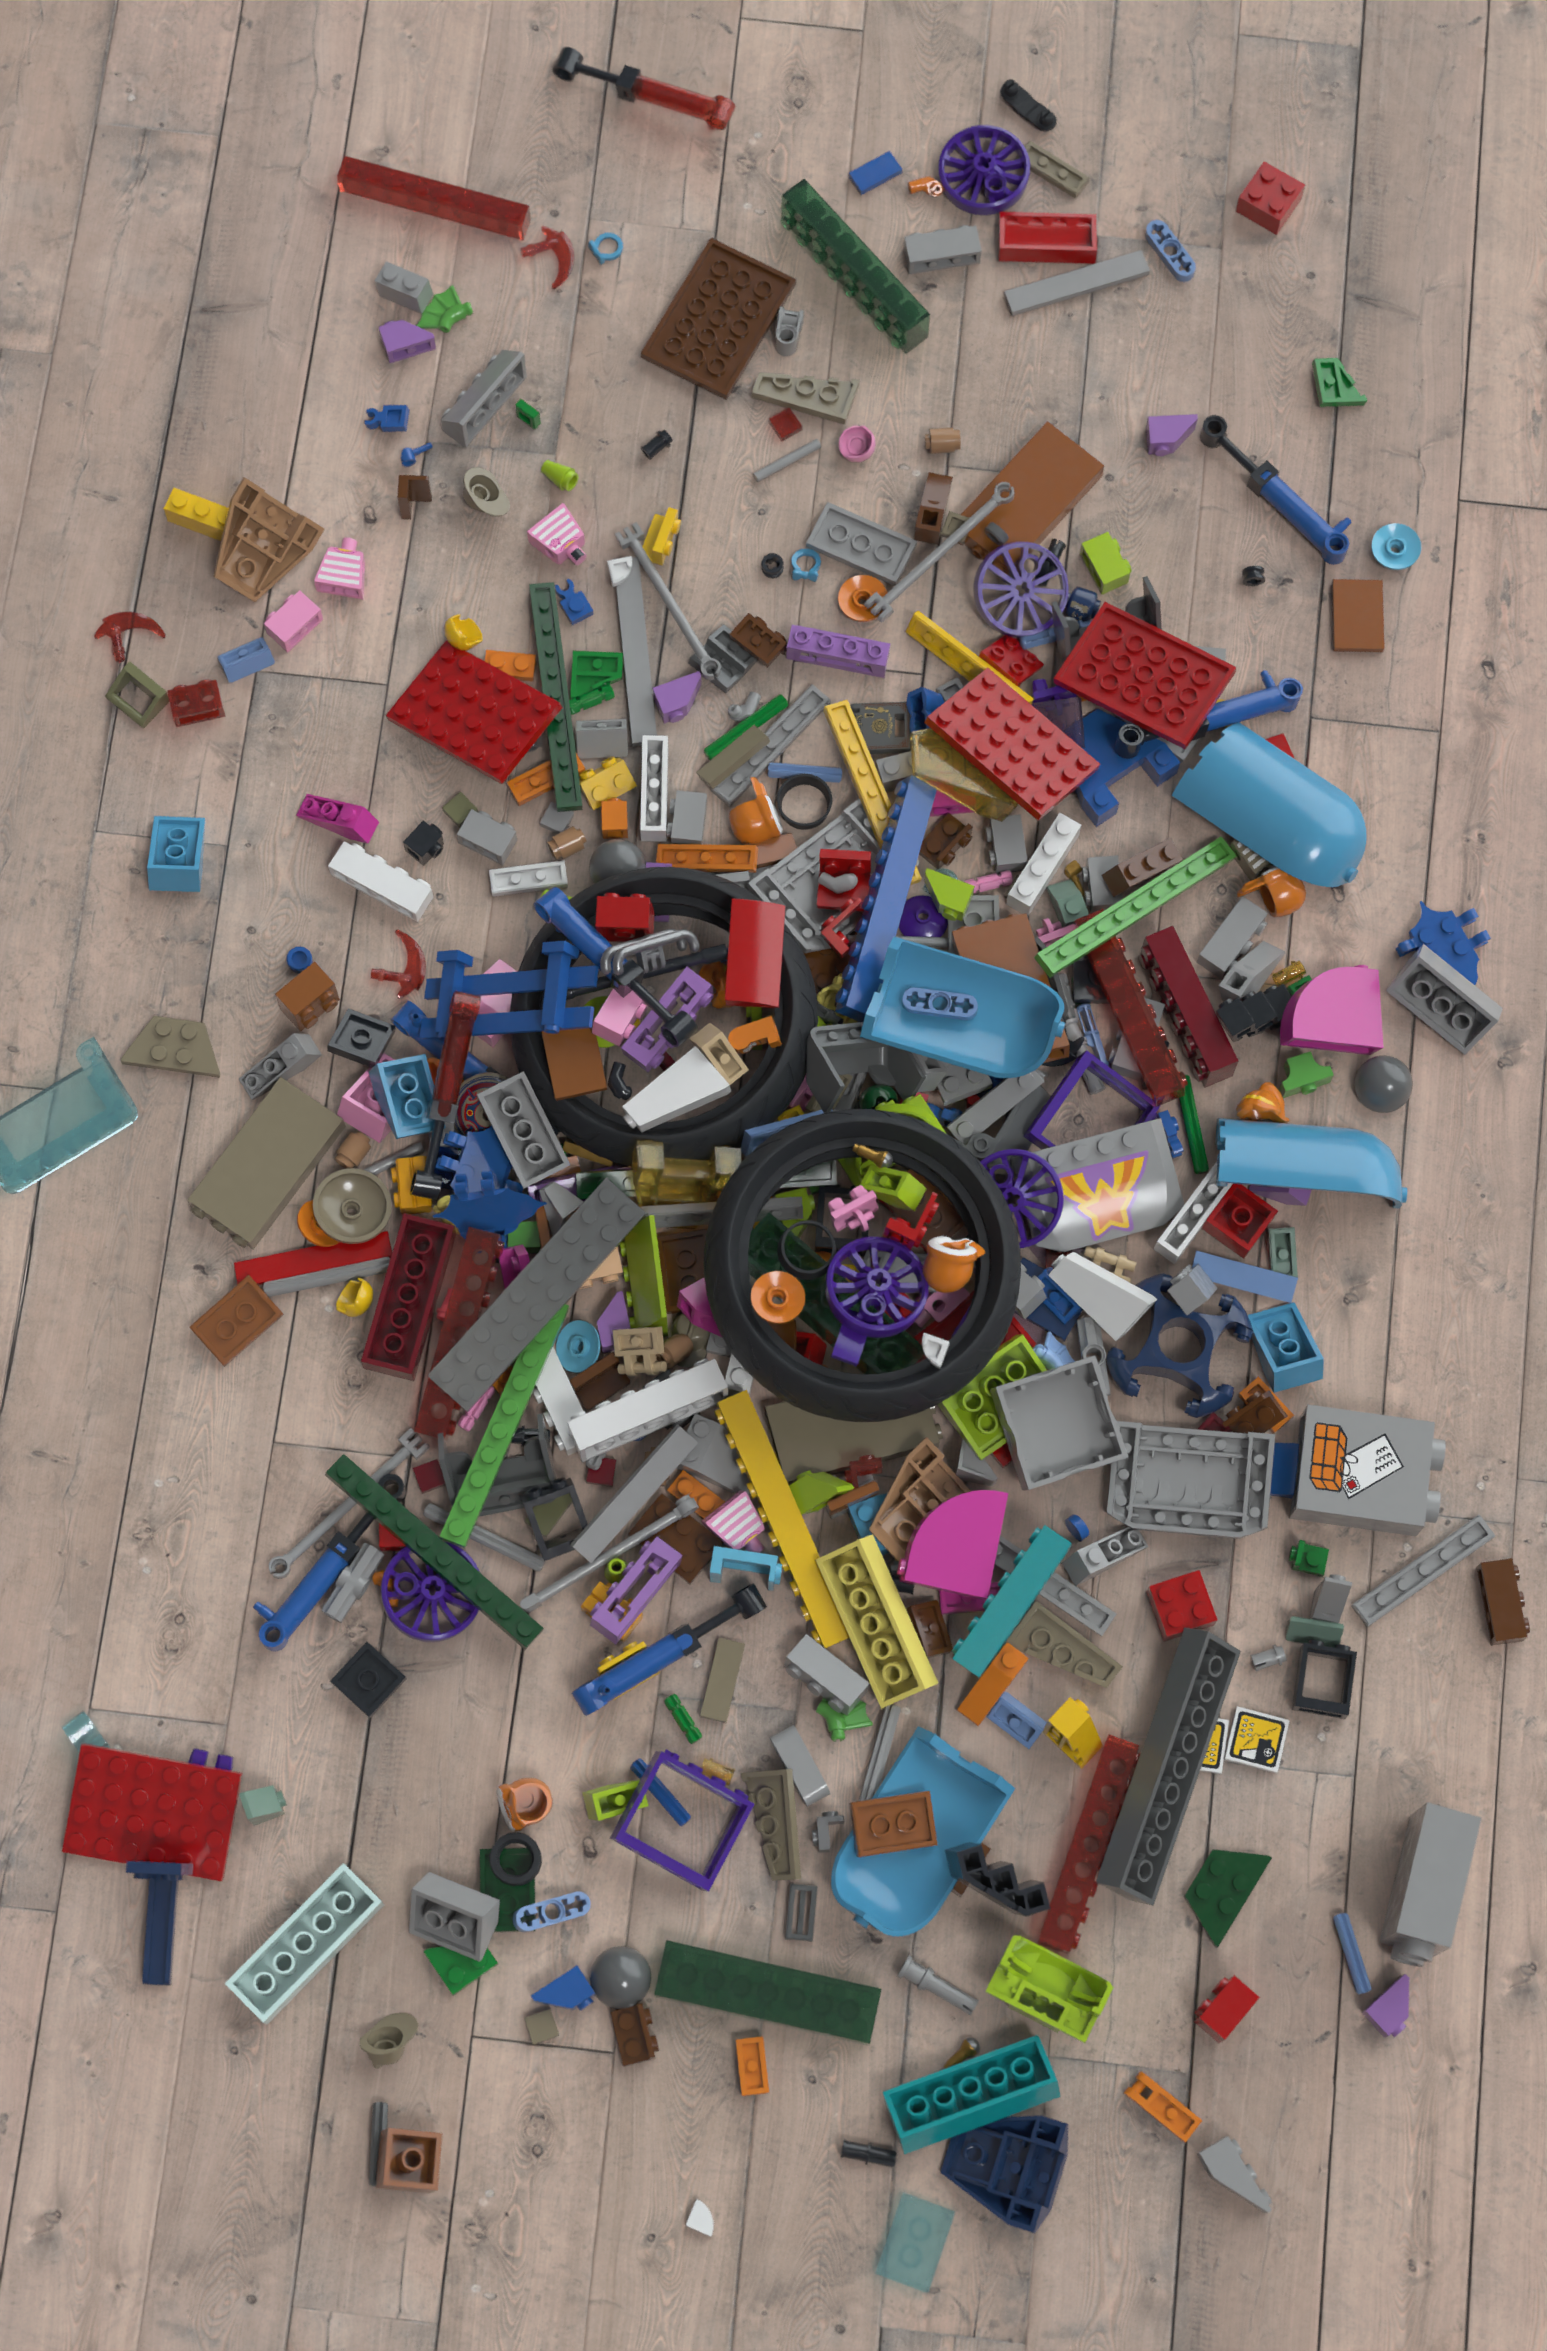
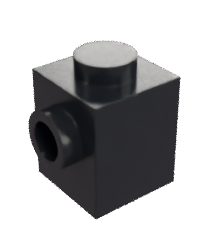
M423 820L403 841L404 849L409 855L425 866L432 857L436 858L444 848L443 833L433 823L429 825Z

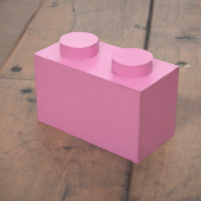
M299 590L295 595H290L277 612L273 611L268 615L264 626L266 633L288 653L323 620L321 609Z
M612 989L593 1021L592 1033L620 1047L624 1039H628L635 1030L633 1024L637 1018L640 1020L643 1018L648 1006L633 991L623 998Z

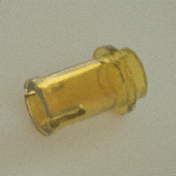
M1300 960L1296 962L1291 961V965L1273 973L1272 978L1279 987L1297 978L1302 979L1303 975L1306 974V970Z
M705 1758L701 1766L703 1769L701 1774L709 1778L712 1775L725 1781L726 1785L729 1786L735 1769L713 1762V1758H710V1760Z

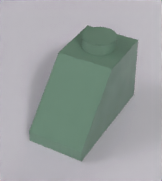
M1071 879L1047 886L1049 897L1062 928L1071 924L1078 928L1089 921V913L1082 894Z
M273 1785L239 1794L247 1819L254 1826L285 1814L283 1807L287 1806L283 1792L282 1790L277 1792Z

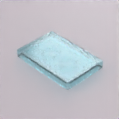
M903 2192L875 2274L928 2293L955 2211Z

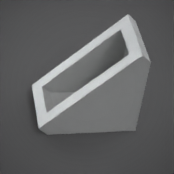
M550 1182L539 1191L542 1202H547L544 1205L552 1236H554L584 1202L558 1183Z
M963 1439L956 1475L961 1481L987 1486L995 1485L998 1479L985 1459L979 1460Z

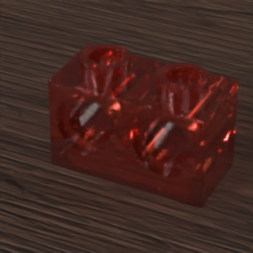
M205 679L194 685H178L172 690H167L176 727L226 717L217 679ZM206 696H214L211 701H203ZM182 701L189 702L185 707L178 706Z

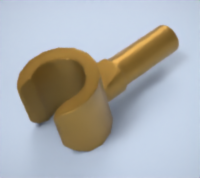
M1073 860L1065 867L1064 873L1067 878L1073 881L1083 897L1085 892L1077 877L1082 872V868L1076 860Z

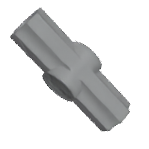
M1092 1317L1079 1319L1076 1321L1081 1359L1087 1358L1086 1355L1089 1353H1096L1100 1357L1098 1365L1107 1389V1396H1110L1105 1361L1106 1352L1103 1347L1101 1327Z
M364 1543L351 1565L345 1567L335 1584V1590L321 1611L333 1620L342 1623L355 1601L359 1600L366 1592L371 1582V1576L385 1555L372 1545Z

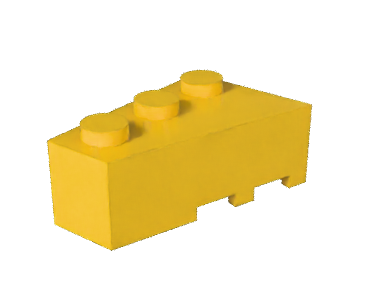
M1070 1697L1047 1721L1043 1733L1082 1769L1103 1747V1744L1091 1716L1087 1713L1089 1711L1088 1707L1081 1700L1076 1699L1074 1701Z

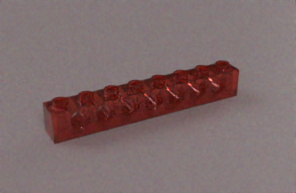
M472 1227L468 1228L430 1372L458 1342L454 1338L455 1330L459 1327H464L468 1331L481 1317L483 1308H488L491 1293L487 1291L490 1282H495L498 1267H494L497 1257L502 1256L505 1242L501 1241V1235ZM479 1251H486L488 1254V1260L483 1265H477L475 1262V1255ZM478 1276L481 1279V1286L479 1289L472 1291L468 1287V1281L471 1277ZM465 1302H472L474 1304V1312L470 1316H464L461 1313V1306ZM429 1377L414 1432L438 1438L439 1433H443L445 1440L448 1441V1437L453 1436L456 1429L457 1421L453 1420L455 1411H460L461 1406L447 1393H444ZM438 1404H444L447 1408L445 1417L441 1419L436 1418L433 1412Z
M1110 1734L1107 1736L1050 1903L1051 1909H1048L1037 1941L1038 1944L1065 1954H1069L1071 1948L1077 1949L1081 1934L1077 1933L1080 1922L1085 1924L1090 1908L1085 1906L1088 1897L1094 1898L1098 1883L1094 1879L1097 1871L1101 1869L1105 1857L1103 1855L1105 1847L1110 1843L1114 1831L1112 1829L1114 1820H1118L1123 1806L1120 1803L1123 1793L1127 1794L1132 1780L1129 1778L1131 1769H1135L1141 1754L1138 1753L1140 1745ZM1114 1761L1122 1763L1124 1773L1114 1774L1110 1769V1763ZM1111 1787L1114 1789L1115 1798L1113 1800L1103 1798L1101 1794L1102 1788ZM1096 1812L1103 1813L1107 1818V1823L1103 1826L1096 1825L1093 1821V1814ZM1087 1838L1095 1839L1098 1843V1850L1094 1852L1086 1850L1084 1840ZM1076 1865H1087L1090 1871L1089 1876L1085 1878L1079 1877L1075 1872ZM1074 1889L1080 1893L1081 1900L1079 1903L1073 1904L1067 1900L1066 1893L1068 1890ZM1062 1915L1068 1916L1072 1920V1927L1068 1930L1061 1929L1057 1922L1058 1917Z

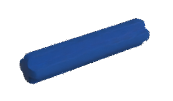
M639 1758L631 1764L630 1768L641 1779L648 1765ZM655 1775L648 1790L679 1826L685 1825L691 1819L690 1814Z

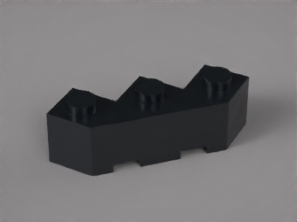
M1284 984L1279 987L1273 985L1264 992L1259 991L1256 994L1255 992H1250L1241 1000L1239 997L1235 1000H1232V998L1225 1000L1218 1006L1219 1009L1216 1010V1014L1232 1042L1241 1040L1245 1034L1248 1037L1263 1033L1267 1028L1274 1030L1281 1027L1284 1010L1292 996Z
M968 1842L945 1850L951 1877L1011 1913L1027 1917L1051 1909L1044 1882L1028 1880L1018 1884L1013 1863L998 1861L989 1865L986 1864L982 1844Z

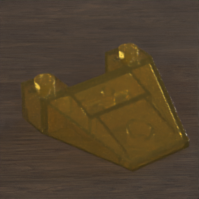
M931 728L913 731L910 734L912 769L915 777L977 814L1003 822L1018 806L1017 802Z
M651 1140L637 1141L632 1153V1171L639 1207L717 1202L728 1179L741 1164V1149L729 1146L714 1147L709 1161L664 1158L662 1142H653ZM699 1225L668 1228L696 1229Z

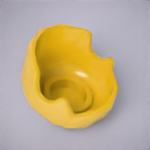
M457 614L445 622V637L455 649L467 651L481 643L483 636L479 627L471 618L461 620L459 619L461 615Z
M361 1278L357 1279L360 1282L350 1280L337 1300L336 1310L346 1316L358 1317L362 1315L373 1302V1289L368 1281Z

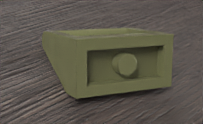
M130 661L121 670L105 698L142 728H145L170 702L167 691ZM130 681L153 699L144 715L140 714L117 695Z

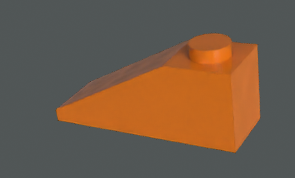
M1007 1642L958 1707L957 1711L979 1726L1029 1658Z

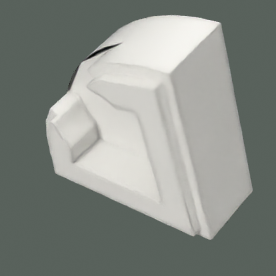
M632 556L607 561L613 587L622 584L629 577L632 570Z
M924 1333L922 1338L924 1354L931 1364L941 1368L950 1342Z
M697 2199L686 2226L711 2237L714 2227L711 2212L703 2202Z

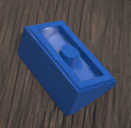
M1052 1267L1044 1269L1037 1277L1045 1285L1043 1290L1047 1298L1043 1303L1066 1324L1082 1308L1049 1276L1053 1270Z
M1275 1443L1270 1496L1291 1499L1294 1496L1299 1454L1298 1443Z

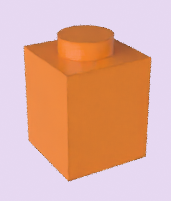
M619 798L601 801L603 839L628 838L627 801H622Z

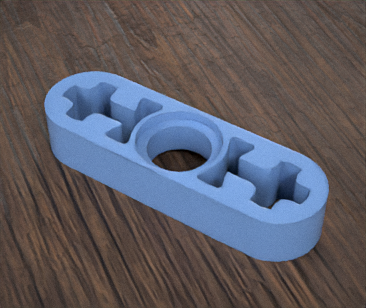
M1161 220L1151 221L1146 228V240L1175 279L1180 282L1190 281L1196 269L1194 260L1165 222ZM1153 230H1155L1156 232L1161 231V236H1159L1157 233L1153 235ZM1172 246L1177 250V253L1169 256L1164 252V248ZM1180 266H1182L1183 268L1188 267V272H1186L1185 270L1180 271Z
M910 988L905 991L902 998L904 1008L914 1014L971 1020L978 1012L976 999L968 994ZM913 995H918V1000L926 1001V996H930L928 1000L929 1009H925V1003L917 1002L916 1006H911V1002L907 1001V999H912ZM939 997L946 999L948 1002L947 1007L941 1011L936 1010L932 1005L933 1001ZM951 999H956L955 1005L963 1006L964 1002L967 1001L973 1009H969L968 1013H963L962 1008L954 1007L955 1012H950L952 1009Z
M577 1891L524 1906L515 1911L512 1919L513 1925L520 1932H529L571 1920L588 1913L591 1902L585 1893ZM574 1897H576L577 1901H582L583 1906L579 1907L580 1912H578L577 1908L565 1911L564 1905L575 1902ZM548 1904H553L558 1908V1916L554 1920L547 1918L545 1915V1908ZM524 1912L527 1916L538 1913L539 1918L528 1923L529 1927H527L526 1923H521L520 1918L524 1916Z

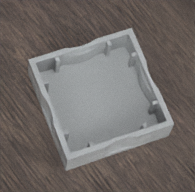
M1096 1355L990 1389L1022 1491L1128 1458L1118 1423L1109 1407L1107 1389Z

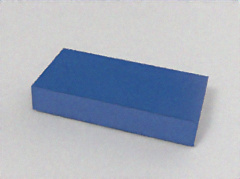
M888 151L849 172V178L860 195H863L902 174V168L892 153Z

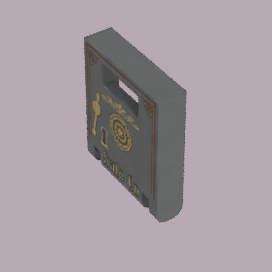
M907 702L855 703L850 705L870 755L899 754L911 751V715L907 708ZM895 717L896 720H905V737H895Z

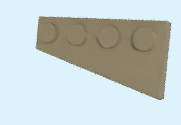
M759 372L752 390V398L845 425L859 388L860 380L851 379V382L839 381V378L830 377L829 380L814 379V376L793 378L790 374Z
M1037 1601L1005 1642V1644L1008 1642L1021 1652L1105 1688L1110 1685L1123 1667Z
M792 1769L741 1773L742 1780L746 1782L749 1790L748 1800L754 1803L753 1807L757 1817L755 1824L757 1831L761 1832L765 1844L763 1851L772 1881L801 1879Z

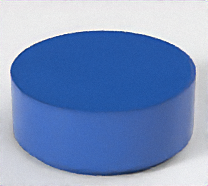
M305 947L292 948L287 954L288 967L295 973L300 974L313 963L312 955Z
M1073 1514L1065 1520L1067 1529L1076 1540L1081 1542L1089 1536L1087 1525L1078 1515Z

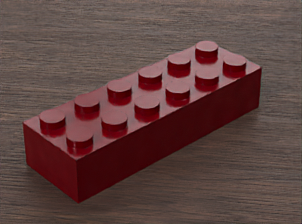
M1174 926L1146 936L1139 955L1140 963L1144 970L1148 969L1151 975L1150 984L1155 992L1158 991L1162 998L1160 1003L1165 1004L1163 1011L1165 1014H1169L1173 1021L1171 1023L1172 1030L1176 1037L1180 1036L1184 1044L1182 1045V1050L1185 1057L1191 1059L1194 1065L1193 1073L1198 1082L1202 1081L1204 1088L1232 1077L1239 1060Z
M406 1213L403 1214L362 1355L361 1364L363 1369L415 1381L456 1238L454 1225Z

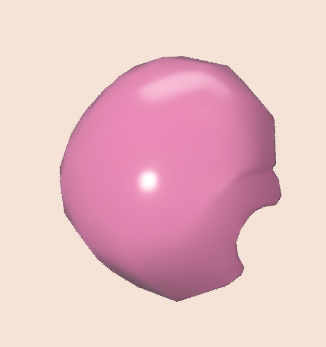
M851 426L845 429L839 437V450L843 457L851 462L861 463L869 459L874 453L876 446L875 437L866 426Z

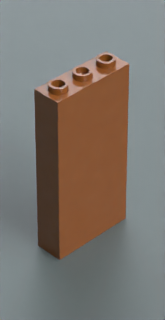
M1047 421L961 515L970 518L992 498V495L995 494V487L1001 482H1008L1011 487L1013 486V500L1010 503L997 506L968 533L964 544L959 542L958 544L966 545L971 549L976 558L984 560L990 552L1000 547L985 534L984 529L990 522H993L1008 535L1009 539L1005 544L1024 541L1040 545L1103 476L1105 465ZM1009 491L1002 492L1000 496L1002 498H1007L1009 496ZM1020 548L1008 550L1015 567L1018 558L1021 556ZM1028 549V554H1031L1034 550ZM1000 554L992 561V564L1010 576L1008 567Z
M1026 913L1020 915L1012 914L996 921L987 920L979 925L963 926L952 931V946L955 955L1029 976L1050 987L1046 972L1034 958L1039 950ZM1065 1029L1061 1038H1055L1051 1052L1044 1063L1069 1057L1070 1044Z

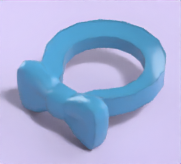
M603 233L594 242L590 240L588 248L596 256L600 265H602L605 261H612L621 256L623 242L614 233ZM605 239H612L618 244L617 251L611 254L600 253L598 248L601 241Z
M811 549L796 551L791 559L793 580L809 579L816 582L818 579L817 572L821 566L819 554ZM802 556H810L816 561L815 566L808 572L801 571V568L797 565V560Z

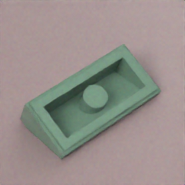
M1292 1616L1287 1621L1286 1640L1298 1643H1308V1640H1317L1324 1642V1646L1334 1648L1335 1645H1340L1344 1625Z

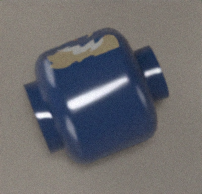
M1082 587L1074 588L1072 593H1068L1065 606L1067 608V617H1073L1077 621L1082 620L1083 622L1093 619L1101 604V600H1098V594Z

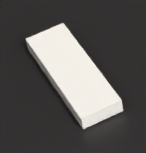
M565 860L489 870L492 897L552 889L553 887H568Z

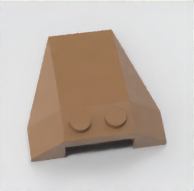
M243 477L230 500L213 577L253 602H256L314 549L325 529L306 516L293 511L265 493L264 489Z
M927 1437L906 1456L868 1529L898 1562L901 1558L904 1559L912 1533L929 1511L947 1499L971 1492L942 1460L945 1456Z

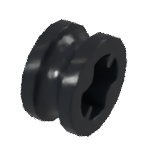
M770 553L763 557L761 562L763 574L772 579L781 576L784 570L782 557L775 553ZM777 563V567L769 569L768 564Z
M1261 566L1244 568L1242 570V575L1245 577L1243 578V584L1246 586L1263 584L1265 582V577L1263 576L1264 568Z

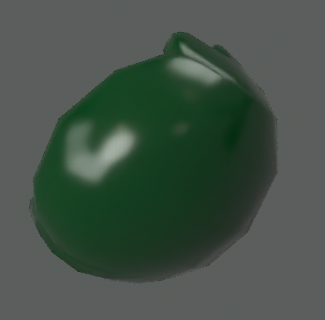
M881 1084L868 1087L859 1097V1108L875 1109L880 1103L891 1100L896 1104L899 1101L898 1094L888 1085Z

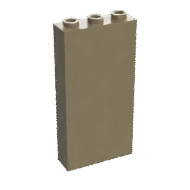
M280 1077L187 1201L191 1207L190 1211L200 1219L208 1218L212 1221L211 1226L220 1233L224 1234L225 1231L234 1236L232 1240L242 1248H245L247 1245L254 1250L346 1127L344 1120Z
M787 1402L765 1407L778 1461L788 1485L797 1481L796 1476L809 1470L812 1473L823 1471L834 1475L846 1472L847 1469L856 1465L865 1467L907 1456L926 1437L937 1448L939 1447V1440L943 1439L939 1423H934L932 1416L936 1414L935 1406L917 1414L880 1422L834 1420L814 1415Z

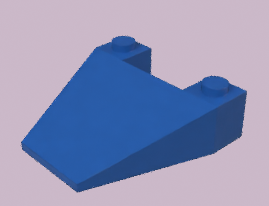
M1096 709L1063 731L1101 764L1094 774L1075 789L1082 810L1095 827H1098L1117 814L1119 802L1108 789L1109 786L1141 766L1158 787L1175 776L1180 766V761L1166 743L1159 739L1144 742L1140 747L1139 753L1134 758L1126 759L1120 757L1115 751V742L1121 727L1128 723L1100 709Z

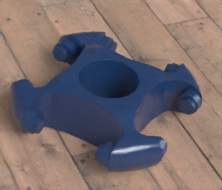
M1165 1273L1154 1275L1135 1285L1157 1299L1151 1306V1324L1148 1339L1139 1355L1129 1361L1125 1360L1126 1356L1122 1350L1111 1347L1106 1357L1110 1374L1122 1393L1130 1397H1137L1141 1387L1140 1384H1137V1379L1131 1378L1133 1375L1144 1374L1168 1378L1194 1391L1199 1396L1200 1400L1193 1398L1192 1402H1187L1184 1413L1194 1418L1214 1413L1232 1401L1234 1387L1221 1384L1215 1390L1210 1385L1209 1366L1212 1350L1221 1334L1228 1329L1234 1330L1233 1335L1236 1336L1237 1341L1249 1343L1254 1332L1251 1321L1238 1299L1229 1294H1222L1218 1304L1219 1307H1222L1221 1311L1227 1313L1226 1315H1208L1194 1311L1186 1315L1179 1305L1166 1299L1161 1294V1292L1166 1293L1173 1285L1170 1282L1173 1277ZM1169 1328H1186L1199 1339L1201 1355L1191 1362H1174L1161 1351L1158 1342L1159 1335Z

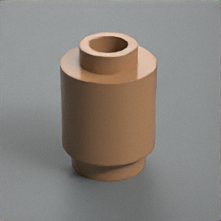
M953 427L929 429V434H925V449H930L931 454L952 453L961 448L960 431L953 430Z
M572 826L552 836V840L548 841L547 844L555 860H558L560 858L565 859L585 849L583 844L587 841L580 828L576 830Z
M359 1131L356 1134L350 1132L336 1151L337 1156L334 1160L345 1169L357 1168L371 1149L370 1139Z
M675 1334L663 1342L664 1353L656 1354V1359L658 1362L665 1361L667 1369H671L690 1356L693 1351V1343L687 1335Z

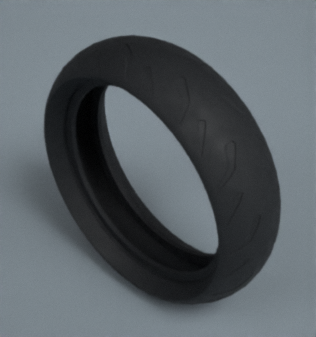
M649 867L620 873L593 884L569 900L570 905L595 929L597 896H604L606 893H616L620 897L643 894L646 898H650L654 916L674 915L700 919L730 933L732 899L762 901L747 889L728 879L708 872L679 867ZM546 922L534 937L518 971L547 969L549 956L542 953L543 942L566 941L572 945L574 944L561 932H557L552 923ZM784 923L779 1008H775L774 1017L782 1045L771 1048L770 1045L768 1046L763 1060L750 1080L726 1102L701 1115L684 1120L664 1122L643 1132L637 1126L632 1129L623 1116L599 1106L586 1095L556 1101L542 1031L510 1034L512 1049L518 1072L524 1071L549 1122L580 1147L612 1162L636 1168L659 1169L697 1166L717 1160L740 1149L745 1130L775 1122L793 1100L806 1075L807 1037L811 1029L818 1025L817 996L807 959L794 935ZM571 959L570 967L574 965L577 959ZM545 991L513 993L510 1012L543 1010Z
M874 1109L831 1111L808 1117L773 1134L757 1146L728 1179L717 1199L706 1233L704 1279L707 1298L719 1332L733 1356L760 1385L778 1398L814 1415L849 1422L895 1420L927 1410L956 1394L986 1367L997 1352L1011 1324L1019 1296L1021 1257L1018 1234L1009 1206L990 1173L970 1151L948 1134L928 1123L895 1112ZM858 1144L877 1152H889L893 1158L892 1163L906 1167L923 1176L948 1198L962 1218L970 1240L980 1245L985 1250V1254L975 1260L976 1278L971 1306L964 1323L949 1340L950 1344L941 1368L935 1367L926 1358L907 1368L881 1374H852L829 1369L807 1359L792 1349L777 1335L769 1323L755 1312L751 1303L752 1286L748 1269L750 1234L762 1208L782 1185L797 1174L820 1163L843 1158H863L852 1151L854 1145Z

